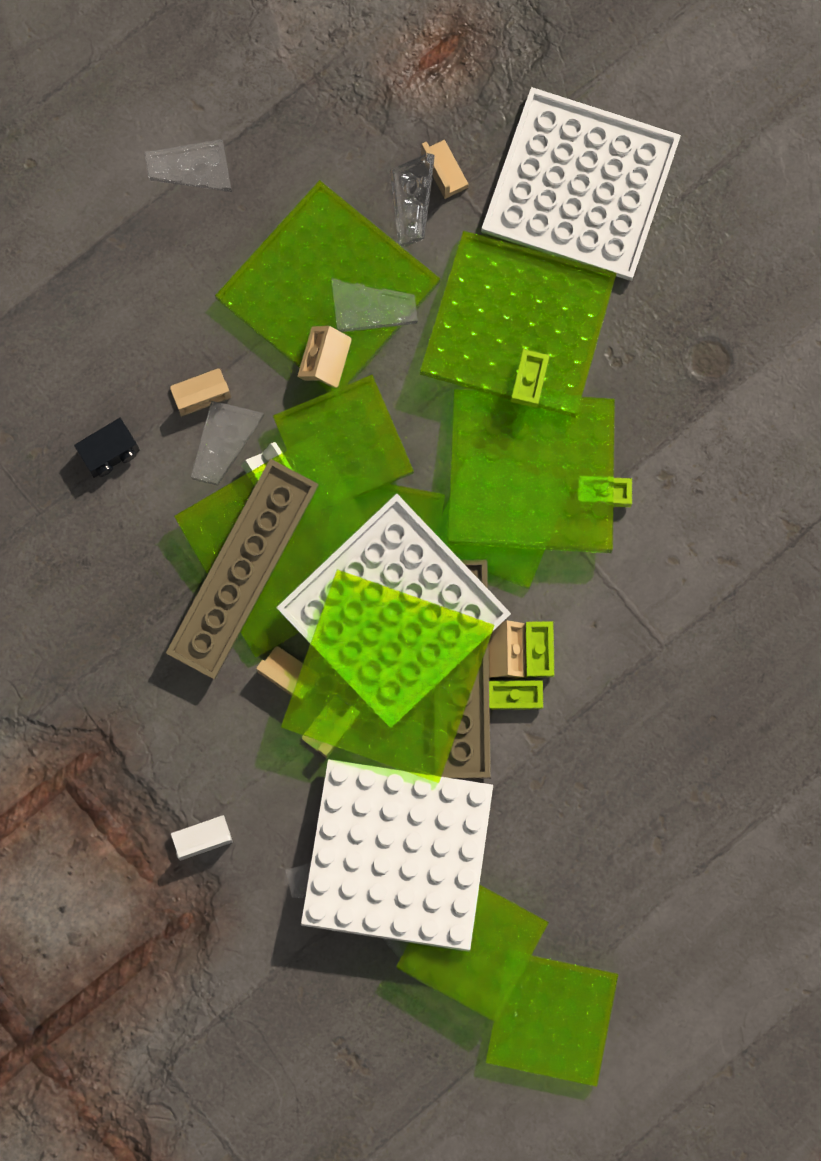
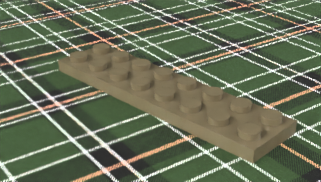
M269 459L166 654L216 679L317 491L319 484Z
M487 559L461 560L488 589ZM489 635L434 687L435 776L452 779H491Z

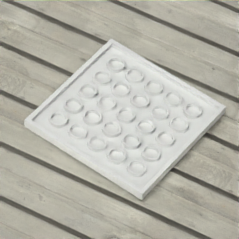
M531 87L481 232L632 281L681 135Z
M398 494L392 497L276 607L390 728L511 614Z
M328 759L301 926L469 952L493 785Z

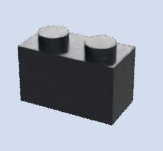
M121 417L74 445L93 478L98 475L99 477L106 476L113 471V466L120 462L127 463L137 456L136 453L140 451Z

